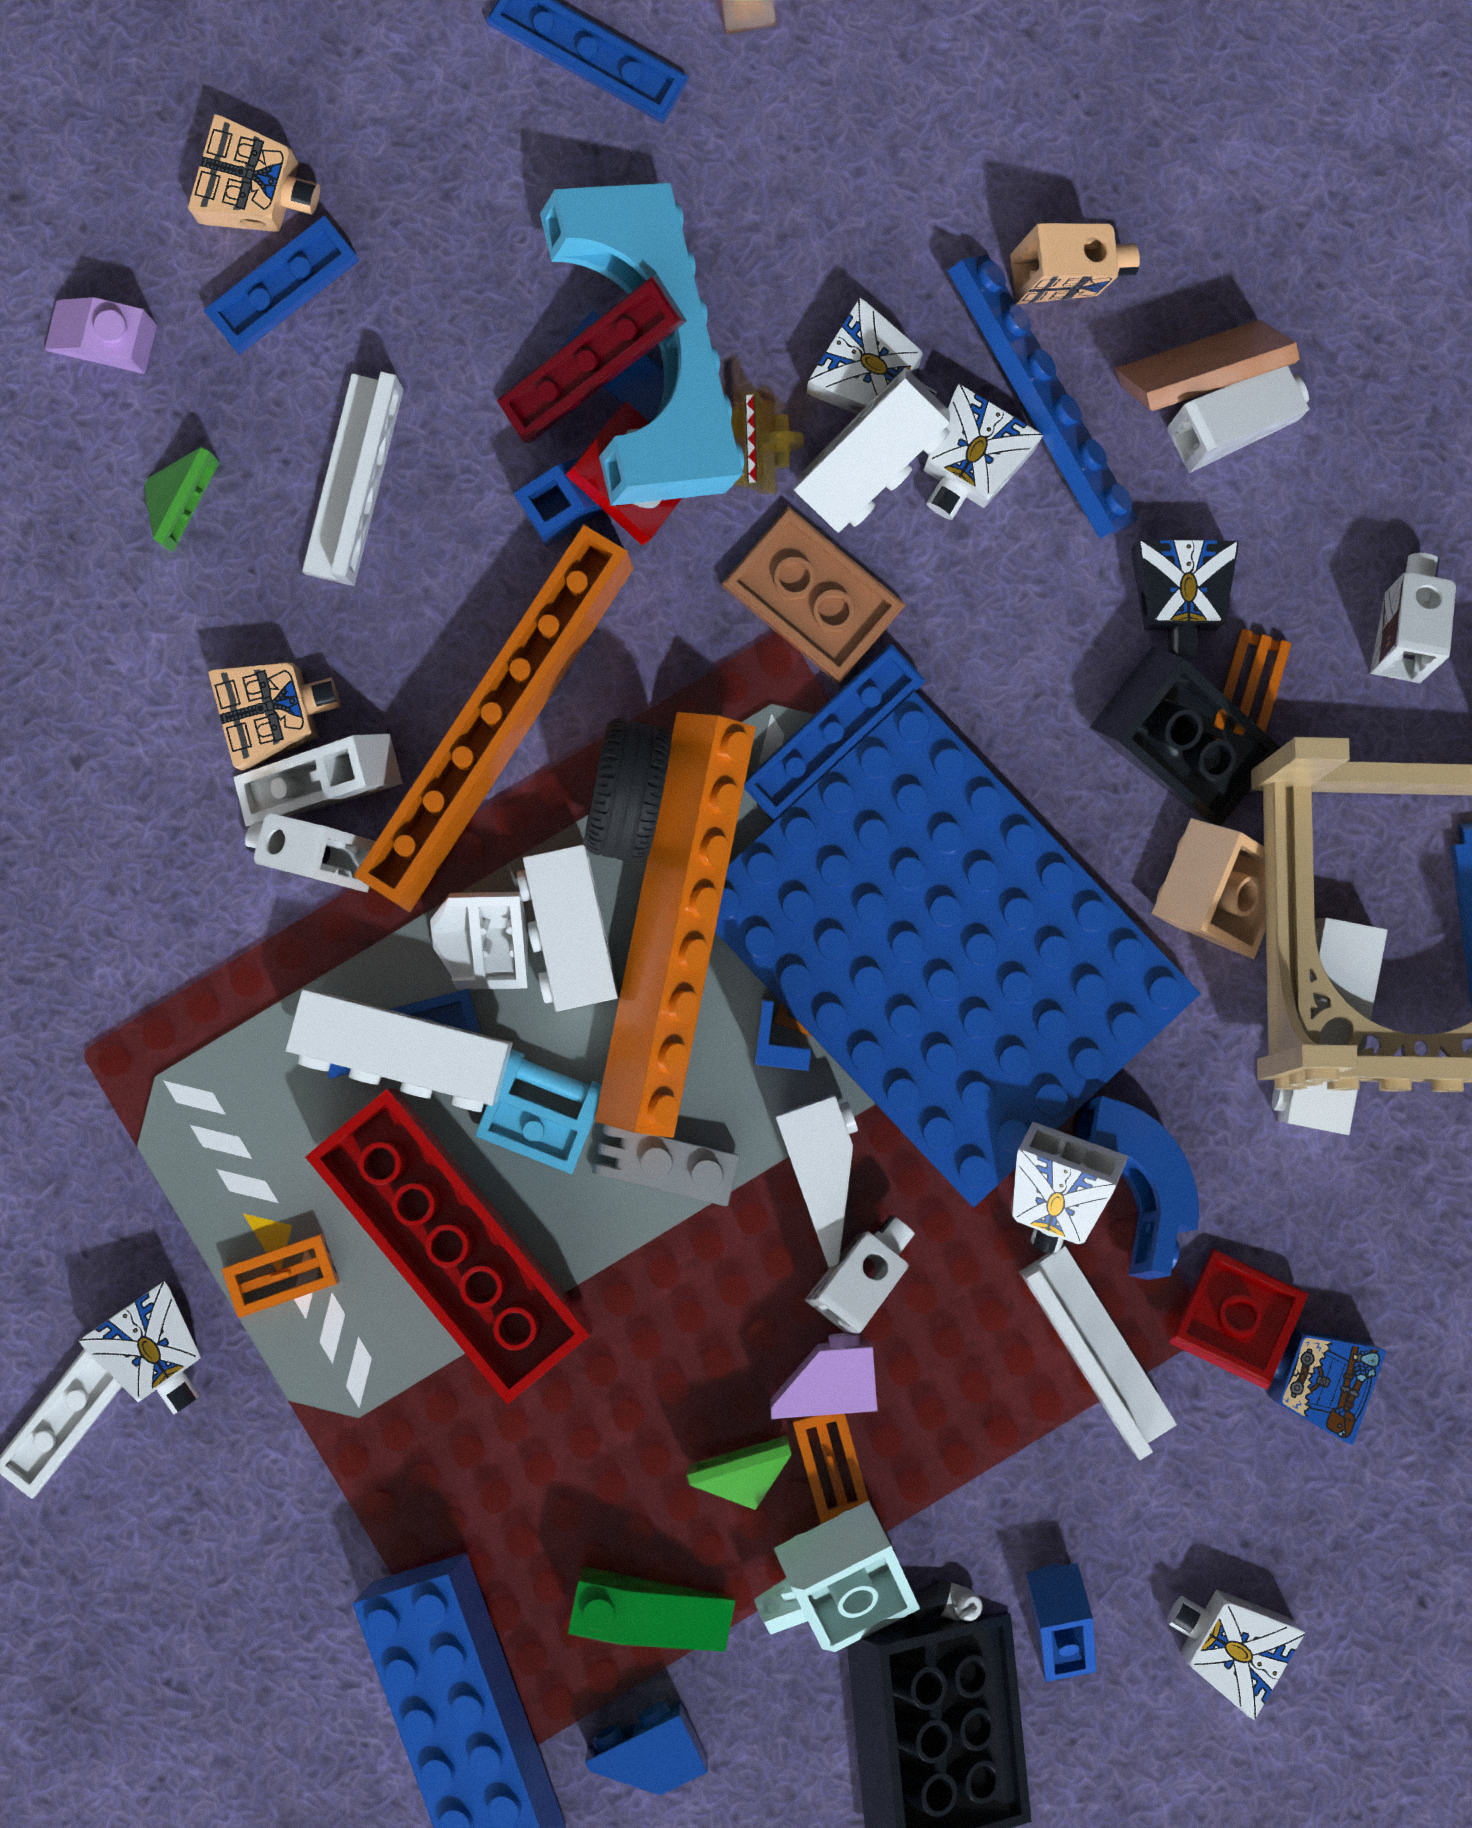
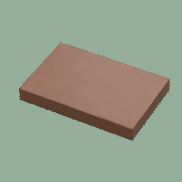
M1257 320L1115 369L1120 386L1149 410L1155 411L1297 363L1300 359L1297 342L1265 322Z
M790 507L784 510L722 583L723 589L838 685H840L906 606L905 603Z

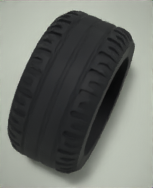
M622 718L613 719L606 724L583 845L588 852L624 861L629 860L630 862H641L649 856L659 815L672 736L667 729L632 720L626 721Z

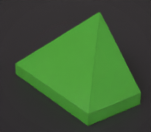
M202 447L150 476L144 485L153 540L171 552H174L220 463L210 451Z
M788 1435L689 1464L687 1467V1478L690 1486L756 1510L792 1455Z

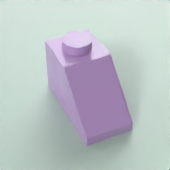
M94 297L57 300L45 350L145 374L157 324L144 309Z
M837 1333L829 1335V1343L817 1344L770 1399L771 1419L877 1411L873 1347L870 1340L860 1341V1333Z

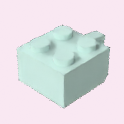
M869 1501L851 1510L844 1511L839 1516L773 1548L786 1578L754 1599L760 1617L770 1635L808 1621L821 1648L833 1652L920 1609L893 1548Z

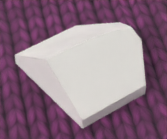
M521 892L450 893L431 917L430 925L433 949L451 974L455 987L458 990L468 988H528V924Z

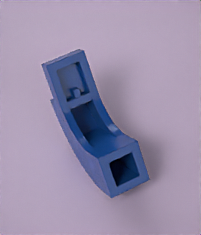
M1104 1096L1088 1100L1078 1109L1074 1137L1128 1156L1121 1175L1130 1186L1137 1207V1224L1128 1275L1145 1280L1171 1276V1271L1176 1265L1180 1253L1177 1234L1198 1230L1199 1200L1190 1165L1182 1149L1171 1134L1144 1111Z

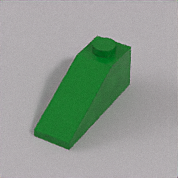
M582 1566L568 1634L619 1645L725 1652L736 1598Z

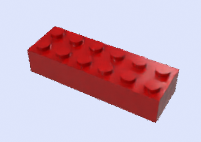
M397 1088L384 1090L305 1156L507 1405L586 1340L594 1331V1327Z

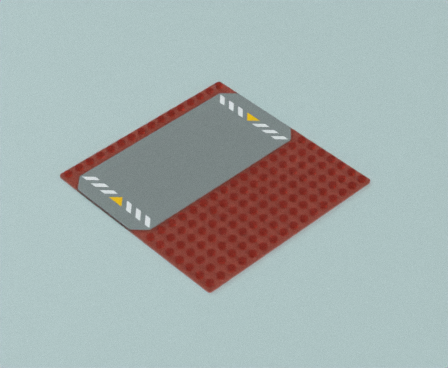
M776 632L632 719V721L661 726L667 729L671 736L677 712L718 715L755 726L756 729L746 774L747 778L827 704L829 699L800 651ZM604 737L473 815L410 913L370 887L368 893L351 889L90 1046L84 1054L87 1065L234 1311L235 1308L221 1270L222 1268L324 1233L325 1245L328 1253L330 1252L333 1259L332 1265L334 1271L338 1274L340 1282L241 1317L239 1320L390 1573L395 1575L467 1552L537 1746L693 1651L690 1649L619 1645L568 1634L582 1566L735 1597L736 1601L730 1625L731 1628L758 1611L754 1601L755 1598L786 1578L773 1548L821 1525L792 1421L796 1417L771 1419L770 1399L817 1344L829 1343V1335L844 1332L805 1301V1298L830 1267H828L775 1114L832 1094L836 1096L838 1105L847 1101L849 1103L858 1131L849 1134L853 1144L840 1255L857 1234L869 1232L874 1235L889 1215L898 1218L915 1233L898 1255L909 1264L907 1270L860 1332V1341L870 1340L873 1347L877 1411L845 1413L869 1503L885 1533L1100 1402L1019 1273L1020 1270L1048 1253L1037 1249L1032 1244L1031 1237L1034 1228L1017 1222L1012 1216L1016 1169L973 1208L813 1037L774 1023L781 1002L716 933L714 934L674 1139L740 1154L731 1197L727 1207L593 1174L594 1163L602 1162L615 1167L617 1159L597 1153L599 1142L620 1146L621 1142L620 1137H611L602 1133L603 1124L595 1122V1119L574 1173L569 1174L475 1137L487 1107L486 1104H483L482 1112H476L451 1105L453 1096L432 1091L430 1099L410 1095L400 1091L402 1082L381 1077L380 1085L351 1079L349 1074L329 1079L327 1071L299 1065L297 1063L300 1055L286 1052L302 989H314L385 1009H392L460 991L453 984L451 974L433 949L431 917L450 893L520 892L516 872L525 870L524 857L583 845ZM744 789L729 864L774 823ZM588 852L620 997L647 858L641 862H630L629 860L624 861ZM532 900L523 902L527 922L535 921ZM528 931V988L470 989L481 1032L483 1035L513 1042L511 1049L524 1053L525 1060L591 1085L592 1081L602 1084L619 998L556 1012L554 1002L544 1003L538 973L547 971L543 951L534 953ZM761 999L774 1001L769 1042L808 1046L811 1049L809 1071L755 1064L754 1055ZM788 1012V1017L796 1019L790 1012ZM517 1078L511 1090L513 1094L574 1118H578L583 1105ZM388 1088H397L594 1327V1331L586 1340L508 1405L305 1158L306 1155ZM1078 1110L1057 1130L1074 1136ZM1119 1178L1113 1194L1085 1242L1075 1244L1064 1239L1063 1245L1070 1252L1146 1374L1183 1351L1169 1342L1191 1293L1175 1267L1171 1271V1276L1145 1280L1128 1275L1137 1224V1207L1123 1181ZM314 1248L237 1274L239 1283L309 1260L316 1257ZM867 1257L863 1262V1271L871 1279L875 1273V1264ZM319 1267L244 1293L243 1295L246 1303L323 1277ZM836 1421L828 1423L826 1426L847 1502L857 1501ZM816 1427L806 1429L828 1509L836 1507L838 1505ZM788 1435L792 1455L756 1510L690 1486L687 1478V1467L689 1464Z

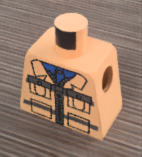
M214 114L188 209L200 224L280 232L287 208L311 215L314 214L319 201L320 185L295 178L299 163L292 150L287 146L223 116Z
M1037 224L1010 254L1016 304L1098 296L1118 276L1137 274L1140 263L1138 247L1135 243L1116 244L1114 228L1110 224Z
M294 663L217 669L208 672L233 767L241 771L250 770L319 738L313 715L340 707L339 695L332 677L304 684L301 669Z

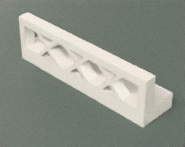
M380 372L379 380L351 374L302 570L306 575L355 586L404 390L394 374Z
M1062 1244L1058 1252L1044 1255L1020 1270L1019 1273L1127 1446L1139 1460H1142L1153 1453L1148 1443L1177 1424L1070 1252Z

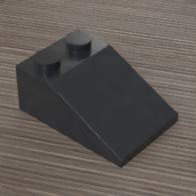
M1152 646L1089 727L1116 752L1210 824L1222 826L1251 789V770L1281 748L1181 656ZM1217 712L1226 717L1223 730L1213 727ZM1235 725L1244 731L1243 736L1233 733Z

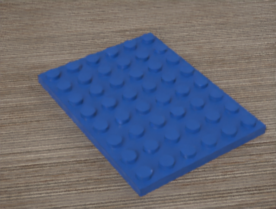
M915 691L728 865L715 933L973 1208L1016 1169L1018 1150L1032 1122L1057 1130L1201 994Z

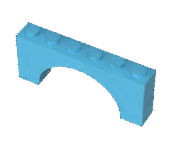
M671 183L554 189L540 213L551 262L573 263L595 270L618 284L628 294L632 293L652 276L659 277L687 322L658 343L664 367V389L655 419L637 431L615 436L599 456L610 505L615 506L726 493L743 475L744 455L741 446L735 442L731 426L732 407L728 396L723 394L718 374L720 368L717 349L711 346L706 327L708 318L705 301L699 298L694 279L695 259L692 252L687 250L682 231L684 222L683 211L680 204L675 202Z

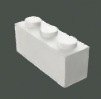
M905 367L796 477L794 491L838 533L849 522L854 527L859 525L874 509L876 504L872 500L885 487L892 491L907 478L912 471L909 463L922 450L930 454L947 438L950 433L946 428L950 424V411Z
M584 845L524 857L525 870H520L516 873L523 902L532 900L536 920L527 922L533 951L534 953L543 951L547 971L538 973L544 1003L554 1002L555 1011L558 1012L618 999L619 992L588 850Z

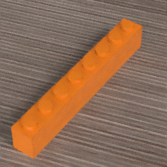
M583 524L365 857L354 877L409 913L411 912L633 571L634 567L627 550Z
M676 713L663 795L651 850L647 858L595 1122L633 1133L674 1138L756 729L755 726L718 715Z

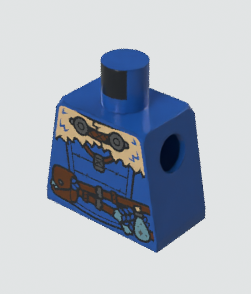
M1294 1328L1273 1377L1274 1380L1268 1396L1281 1406L1331 1435L1353 1445L1387 1351L1367 1341Z

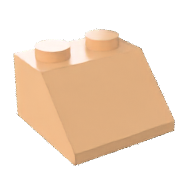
M1191 818L1184 835L1178 842L1176 855L1166 880L1158 891L1157 902L1152 914L1176 928L1254 959L1266 932L1264 846L1242 832Z

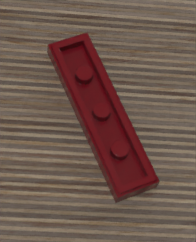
M652 276L498 398L497 402L523 443H530L673 333L687 320L660 278Z

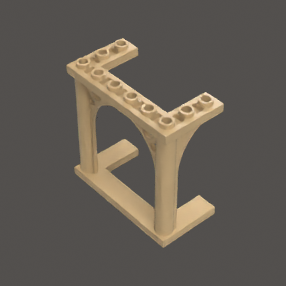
M1294 737L1251 770L1252 791H1263L1268 1055L1257 1059V1080H1274L1275 1089L1303 1090L1307 1089V1086L1323 1085V1082H1327V1090L1352 1091L1360 1090L1359 1081L1379 1082V1091H1411L1412 1082H1431V1092L1464 1091V1083H1472V1049L1466 1050V1053L1462 1050V1041L1465 1038H1472V1021L1457 1029L1438 1034L1418 1035L1394 1031L1380 1026L1358 1013L1343 999L1329 980L1318 953L1315 935L1312 792L1472 795V764L1347 762L1350 760L1349 738ZM1310 972L1314 978L1312 982H1310ZM1313 993L1320 994L1327 999L1328 1008L1321 1010L1311 1019V1008L1315 1009L1318 1007L1314 1001ZM1335 1017L1347 1020L1350 1025V1035L1344 1045H1322L1320 1043L1321 1030L1328 1021ZM1363 1036H1372L1377 1039L1379 1048L1376 1053L1373 1052L1374 1047L1361 1050L1357 1054V1049ZM1417 1041L1423 1042L1426 1046V1053L1423 1056L1418 1055L1414 1050ZM1401 1047L1402 1056H1394ZM1441 1050L1447 1057H1438L1439 1051Z

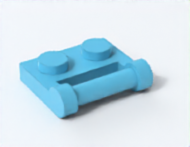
M511 1049L498 1101L493 1106L487 1105L475 1137L573 1174L596 1116L602 1084L592 1081L591 1085L525 1060L524 1053ZM516 1078L583 1104L578 1118L511 1093Z

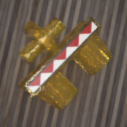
M759 392L743 393V403L731 405V426L734 438H744L743 475L732 487L750 488L759 494H777L776 468L790 467V451L804 447V435L799 432L789 431L788 415H774V402L761 399Z

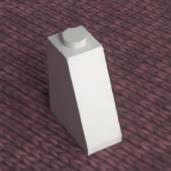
M1285 366L1232 384L1184 404L1167 426V430L1188 473H1191L1299 421L1309 410L1307 405L1309 394L1301 377L1298 374L1292 375L1289 367Z

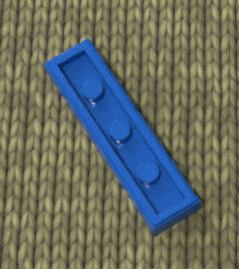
M497 0L486 19L490 27L662 124L665 123L689 81L688 75L556 0Z
M891 643L745 779L744 790L775 822L914 691L916 692L926 680Z

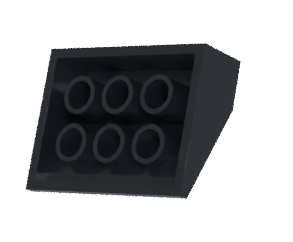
M1011 1613L982 1614L973 1621H955L949 1618L931 1619L924 1621L917 1627H913L908 1622L892 1623L847 1646L865 1828H1014L1032 1822Z

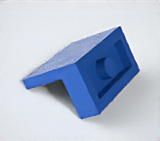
M761 999L754 1055L755 1064L809 1071L811 1049L808 1046L769 1042L774 1001Z

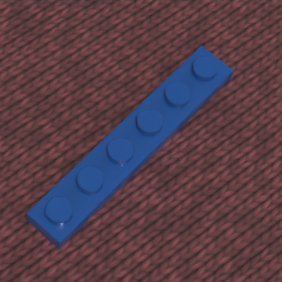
M988 254L960 260L948 270V273L1038 432L1043 435L1042 439L1097 536L1101 539L1129 527L1138 521L1132 509L1131 497L1127 490L1117 483L1107 465V456L1104 449L1096 440L1092 439L1081 419L1082 413L1079 405L1066 393L1059 381L1053 359L1047 352L1041 349L1030 330L1031 322L1028 315L1021 307L1016 305L1005 286L1006 279L1003 271L995 262L991 261Z

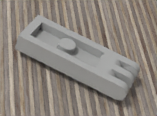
M603 1124L602 1133L611 1137H620L621 1142L620 1146L599 1142L597 1153L617 1159L615 1167L602 1162L594 1163L593 1174L726 1207L729 1205L740 1154L669 1137L633 1133Z

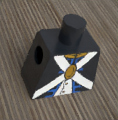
M1139 540L1132 548V561L1144 630H1168V652L1181 656L1185 660L1200 658V630L1215 631L1224 625L1238 553V541Z

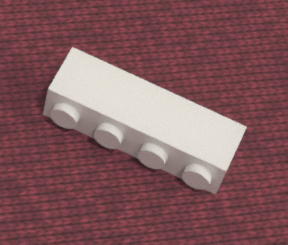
M1331 918L1315 919L1318 953L1329 980L1351 1007L1371 1020L1387 929ZM1310 972V982H1312L1314 978ZM1313 993L1314 1001L1318 1007L1315 1009L1311 1008V1019L1321 1010L1328 1008L1327 999L1320 994ZM1335 1017L1328 1021L1321 1030L1320 1043L1322 1045H1344L1350 1035V1025L1347 1020ZM1368 1036L1362 1037L1357 1054L1366 1048ZM1323 1082V1085L1307 1086V1089L1277 1090L1274 1086L1272 1109L1278 1111L1277 1121L1349 1135L1358 1090H1327V1082Z
M302 989L286 1052L300 1055L297 1064L308 1068L329 1071L330 1064L332 1063L350 1068L349 1078L380 1085L381 1077L402 1082L401 1092L430 1099L432 1091L452 1095L451 1105L482 1112L483 1104L493 1106L498 1101L513 1042L314 989Z

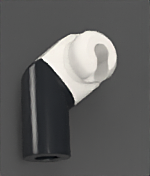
M940 1580L914 1595L920 1609L905 1616V1619L913 1627H917L935 1614L955 1621H973L981 1614L982 1601L969 1588Z

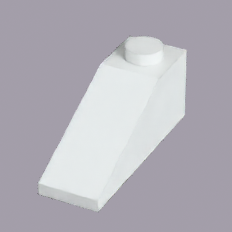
M390 734L352 735L233 777L245 826H251L255 822L263 823L264 817L268 813L287 817L364 797L403 784Z
M834 1094L775 1114L828 1267L839 1264L853 1144L849 1134L858 1131L848 1101L838 1105Z

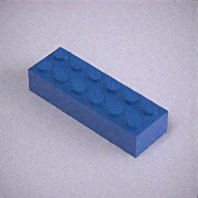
M467 1552L373 1581L352 1605L433 1828H566Z

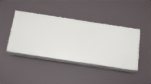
M85 1349L0 1455V1474L31 1499L37 1496L122 1387Z

